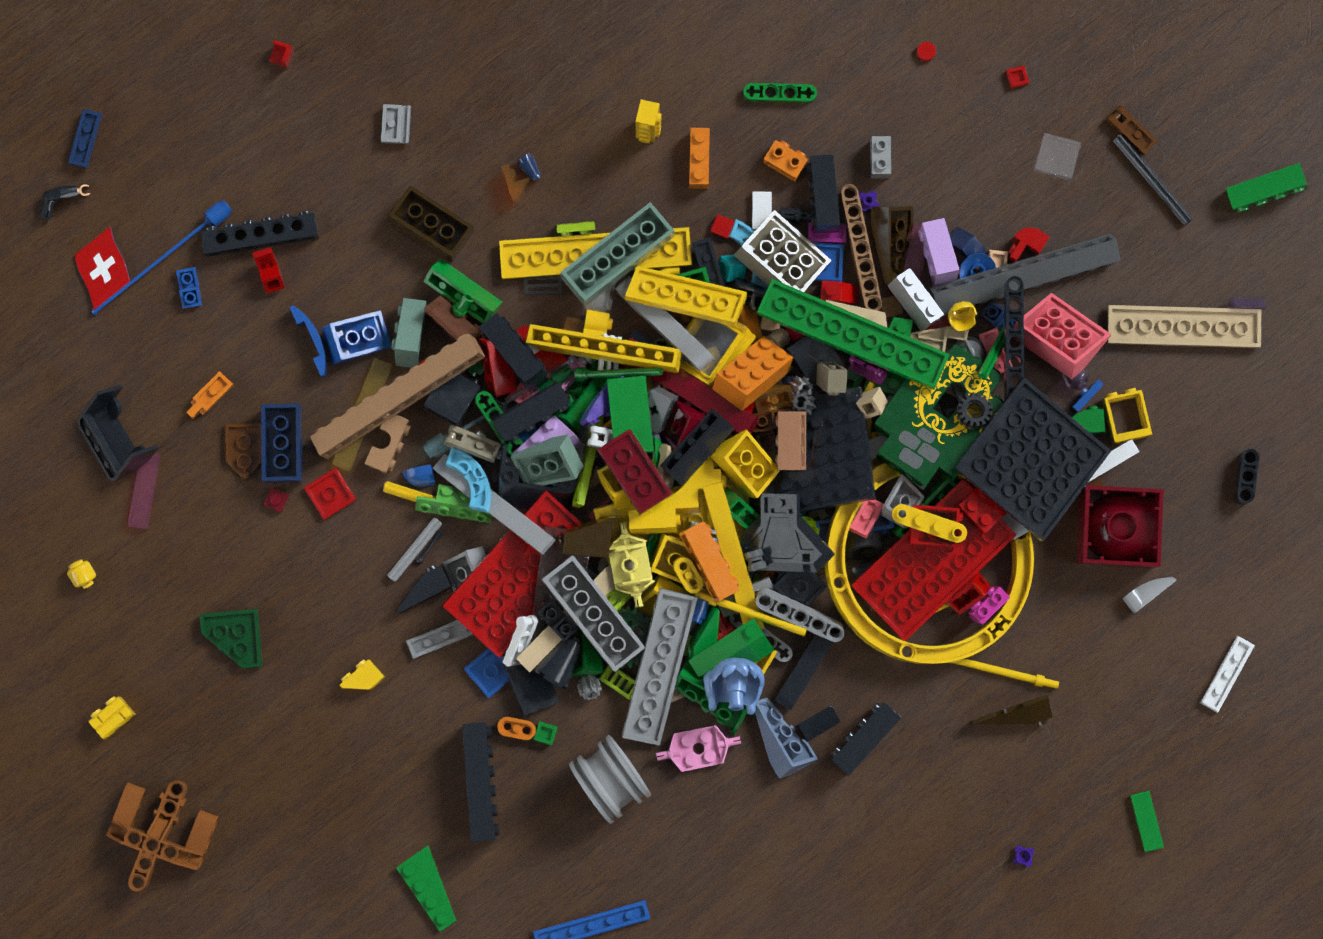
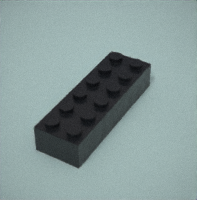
M486 722L462 724L471 842L496 840V836L500 835L499 824H495V816H498V806L493 801V797L497 796L496 785H492V777H495V767L490 762V758H494L493 746H489V738H492V728Z

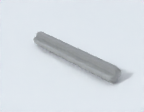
M433 518L388 573V577L392 581H397L440 528L442 525L441 521Z

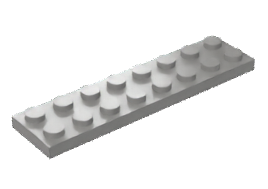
M659 588L622 738L660 745L698 599L697 596Z

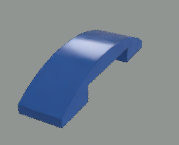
M290 306L297 325L300 327L306 324L320 355L313 358L321 377L325 378L327 375V356L323 341L309 318L295 306Z

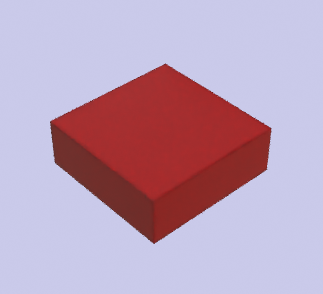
M1025 65L1006 70L1010 89L1029 85Z
M717 214L710 233L728 240L735 221Z

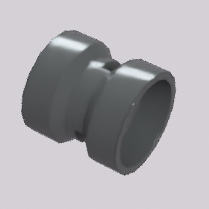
M762 549L743 554L748 562V572L767 568L766 562L762 559Z

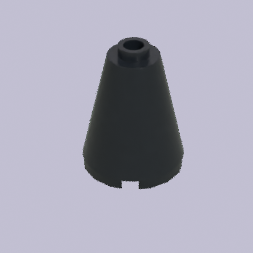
M572 634L565 642L561 640L533 670L537 674L542 673L543 678L566 690L583 646L580 644L581 639Z

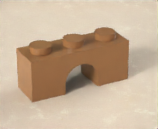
M395 415L381 424V431L390 435L391 442L384 449L372 446L365 461L366 466L385 474L393 471L396 464L394 460L396 453L400 454L404 445L402 439L404 435L408 436L411 429L408 419Z

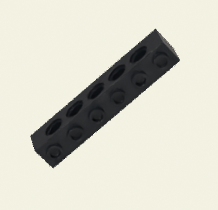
M303 211L297 216L285 214L281 215L279 219L266 217L261 222L254 223V220L244 221L242 225L231 223L224 225V228L207 227L205 231H201L204 254L206 257L319 239L316 216L311 211ZM295 223H302V228L299 231H294L293 225ZM283 226V232L275 234V227ZM258 229L265 230L262 237L255 236ZM245 232V238L237 240L236 236L238 233ZM221 235H226V242L218 243V238Z

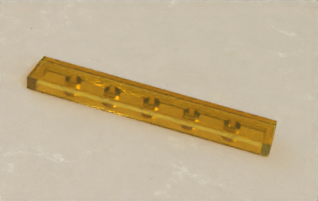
M374 358L355 407L361 404L363 399L375 395L380 388L385 386L393 366L392 364ZM364 436L336 453L332 465L351 471Z

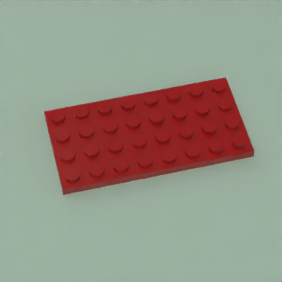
M962 479L935 506L958 508L957 506L974 489ZM928 511V513L952 520V513ZM963 513L962 525L967 529V536L960 544L957 543V547L908 544V530L851 586L903 641H906L1016 536L1002 519L987 533L983 534ZM919 531V540L950 542L949 540Z
M547 491L533 503L524 515L555 539V542L542 555L509 530L442 604V607L499 658L509 648L512 636L517 628V618L529 615L537 617L536 611L549 599L552 600L554 598V595L541 579L572 556V554H562L559 548H557L558 536L561 537V531L582 524ZM573 555L581 566L590 557Z

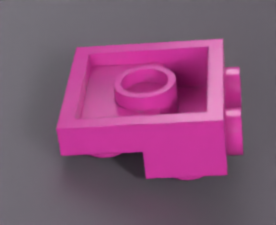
M991 586L988 588L986 596L970 607L969 617L973 622L983 625L1010 597L1000 586Z

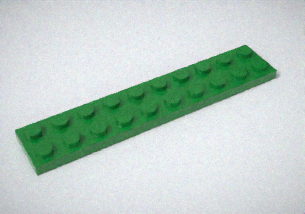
M774 279L771 280L757 311V315L933 390H935L950 355Z

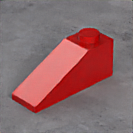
M480 338V348L485 355L482 362L487 391L496 397L517 391V378L512 369L491 341Z

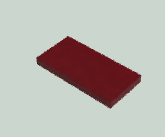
M631 429L597 449L639 515L673 494Z

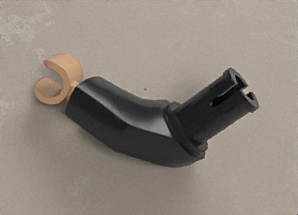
M76 185L60 186L45 191L41 196L44 201L39 216L51 220L55 203L77 198L78 194L83 196L90 195V193L84 194L82 192V188L89 187V185H82L80 188H77Z

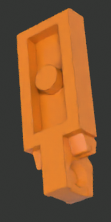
M219 371L193 397V400L190 402L193 406L186 413L192 419L199 413L204 415L234 386L233 383Z

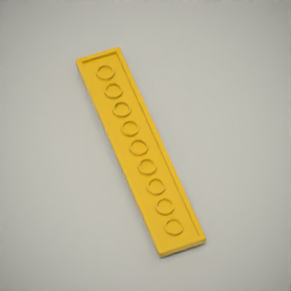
M689 227L673 228L674 237L638 266L649 269L692 266ZM610 233L499 241L502 280L560 276L561 271Z

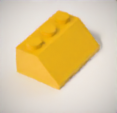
M743 430L724 441L711 456L744 497L758 498L780 471L748 430Z

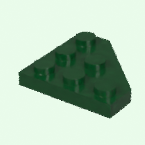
M258 609L200 614L201 634L243 669L263 667Z

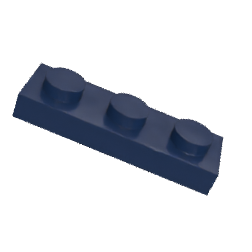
M83 109L68 161L70 165L88 169L102 120V113Z

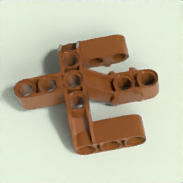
M173 781L168 785L166 791H162L159 797L162 800L158 810L155 809L153 812L155 819L148 832L132 827L135 824L133 821L137 810L141 808L142 804L140 803L146 789L129 782L125 786L106 836L140 851L128 881V885L133 891H141L147 888L159 858L194 870H199L218 823V816L200 810L185 847L166 840L173 825L178 824L179 813L187 801L185 796L188 788L183 781ZM175 784H179L182 788V792L179 795L173 792ZM169 802L175 806V810L172 813L166 810V805ZM132 833H136L139 836V841L136 844L130 839ZM150 840L157 842L155 851L149 848ZM168 847H173L176 851L173 858L167 855ZM144 858L150 861L148 869L142 867L141 862ZM136 877L142 878V887L135 885L134 880Z

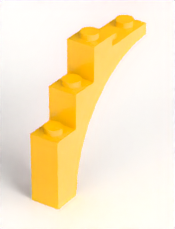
M712 454L684 486L671 497L641 515L636 510H629V530L631 535L677 533V526H681L680 514L700 513V507L704 506L703 495H700L704 494L703 486L722 481L723 487H726V475H722L721 469H718V465L711 458Z

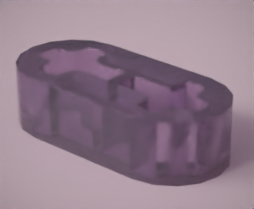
M1230 298L1229 308L1266 309V299Z

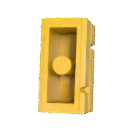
M113 696L105 703L107 706L102 711L98 709L91 714L92 719L88 722L102 739L106 740L136 715L122 697L118 696L116 698Z

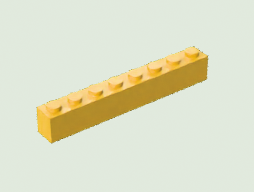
M530 324L526 340L531 349L644 368H662L663 371L679 373L683 356L681 351L676 348Z

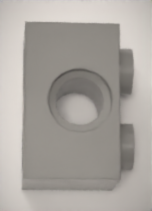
M891 136L871 137V178H890Z

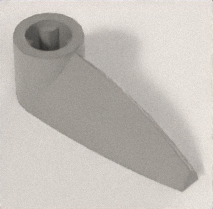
M1167 577L1149 581L1131 591L1123 598V601L1135 614L1177 580L1174 577Z

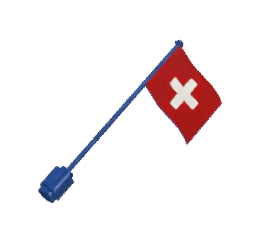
M224 200L216 202L204 212L206 214L204 217L206 221L131 281L125 261L114 241L110 226L75 254L78 270L89 290L93 304L92 314L98 315V311L207 224L210 226L214 224L216 227L230 217V213L233 212Z

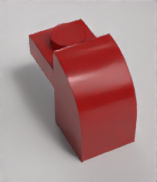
M1024 228L1018 231L1012 239L1018 245L1013 244L1008 252L1011 254L1008 260L1013 263L1016 262L1024 248L1039 255L1050 236L1036 228Z
M271 247L253 252L266 293L284 289L285 286L279 265Z

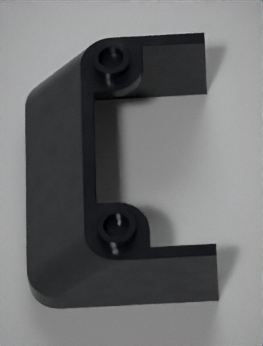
M122 385L96 392L77 419L81 433L110 481L122 479L145 465L158 450L157 445L145 448L142 445L134 447L118 417L121 414L122 406L116 397L122 390Z
M504 445L500 448L495 493L513 507L529 509L547 491L567 510L570 509L577 478L557 482L556 488L518 483V470L513 466L505 465L508 446Z

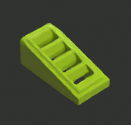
M607 666L599 680L631 700L634 687L629 694L627 692L633 684L635 685L636 680L618 669L609 682L607 679L612 673V669ZM619 675H621V676H622L621 679L619 680V682H618L617 685L615 686V685H614L615 681L617 680V678L619 677ZM626 679H627V680H628V683L626 684V686L624 687V689L621 690L620 688L622 687V685L624 684V682H625Z

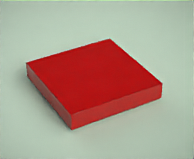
M337 468L303 487L323 520L356 501Z

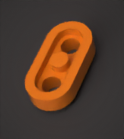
M504 717L500 719L497 725L499 733L507 737L530 740L536 733L535 725L527 720ZM506 723L511 724L510 730L504 729ZM524 727L530 728L529 734L523 733Z

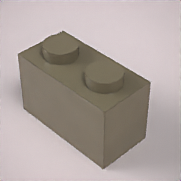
M817 362L816 385L823 391H826L828 395L837 396L839 393H846L847 369L836 362Z

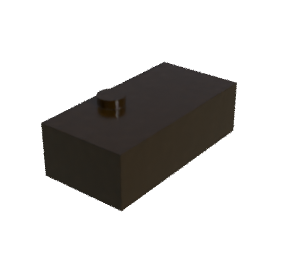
M411 185L389 214V222L451 263H453L467 243L474 230L473 225Z

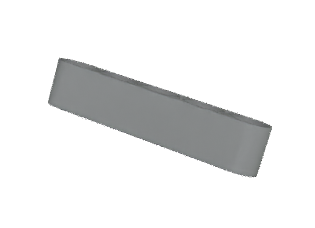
M768 588L758 590L756 604L761 610L805 628L830 641L838 642L843 638L844 628L839 620ZM762 596H768L770 600L768 602H762L760 601V598ZM779 604H785L787 605V608L785 610H780L777 608V606ZM797 612H803L805 616L802 618H797L795 614ZM815 620L823 622L820 626L813 625ZM832 628H838L840 629V632L837 634H833L830 632V630Z

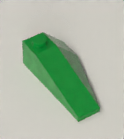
M752 618L688 661L697 675L701 677L726 658H745L752 662H757L775 650L755 619Z

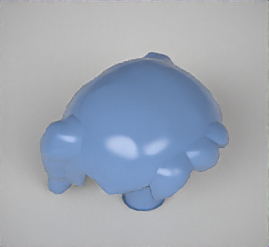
M726 658L717 663L703 678L710 711H714L719 702L729 703L728 708L733 711L742 710L744 708L743 705H746L749 715L755 713L756 704L765 684L763 672L757 664L745 658Z

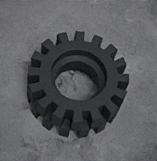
M974 392L970 393V395L966 394L964 398H961L957 406V420L960 419V424H964L966 429L971 427V430H975V428L979 430L982 426H986L992 416L993 407L990 406L991 401H987L985 395L983 397L980 396L981 393H977V395H974ZM970 405L979 406L982 411L981 416L977 418L970 417L967 413V408Z

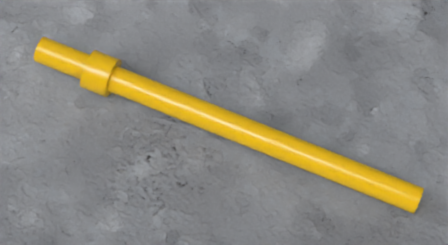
M703 591L695 593V596L708 601L710 605H719L805 636L807 630L805 628L725 599L714 603L710 594Z
M965 658L949 662L1034 683V686L1038 687L1046 686L1058 689L1059 686L1058 681L1046 679L1042 675L1037 674L1034 676Z

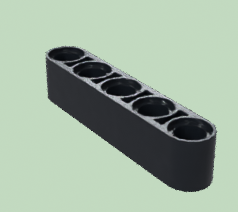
M832 628L830 632L833 634H837L840 632V630L837 628ZM817 634L814 635L775 698V702L790 711L792 710L833 641Z

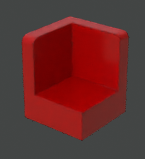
M274 40V48L269 62L288 68L294 50L291 45Z

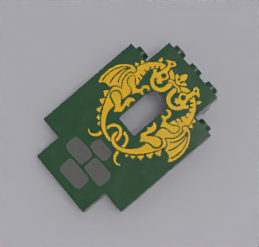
M956 344L948 353L950 355L935 390L906 379L873 426L875 431L887 438L878 451L876 458L899 474L904 475L909 481L923 490L936 472L952 483L959 475L954 466L984 428L982 426L979 430L977 428L971 430V427L966 429L964 424H960V419L957 420L956 410L947 419L933 409L946 389L951 384L958 383L965 388L968 395L974 392V395L981 393L980 396L982 397L985 395L987 397L986 400L991 401L990 406L993 407L992 416L1004 402L1000 397L992 396L1003 377L1000 371L993 367L987 379L979 378L978 372L984 361L980 357H974L969 354L965 347L957 346ZM970 405L967 408V413L970 417L977 418L981 416L982 411L979 406Z

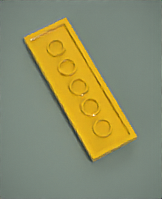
M640 266L636 267L625 294V300L734 327L737 324L747 298V292Z

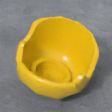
M961 301L953 304L948 311V320L951 327L959 332L969 330L976 324L975 315H977V311L970 302Z

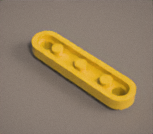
M904 504L896 505L892 509L891 516L896 523L955 543L962 542L967 536L966 527L952 520ZM900 510H903L905 512V516L903 518L899 517L898 515ZM956 529L961 531L958 537L954 535Z

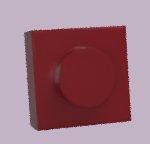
M271 487L264 506L282 513L290 495Z

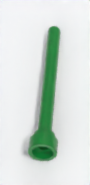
M576 367L574 376L576 382L581 383L586 382L590 378L662 375L663 369L638 368L589 371L585 367Z

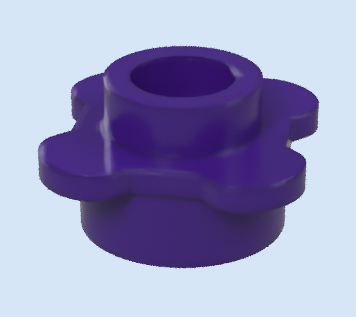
M875 191L859 194L862 211L870 210L871 206H879L876 202L877 194Z
M1017 846L1013 862L1016 865L1025 864L1027 867L1031 866L1034 850Z

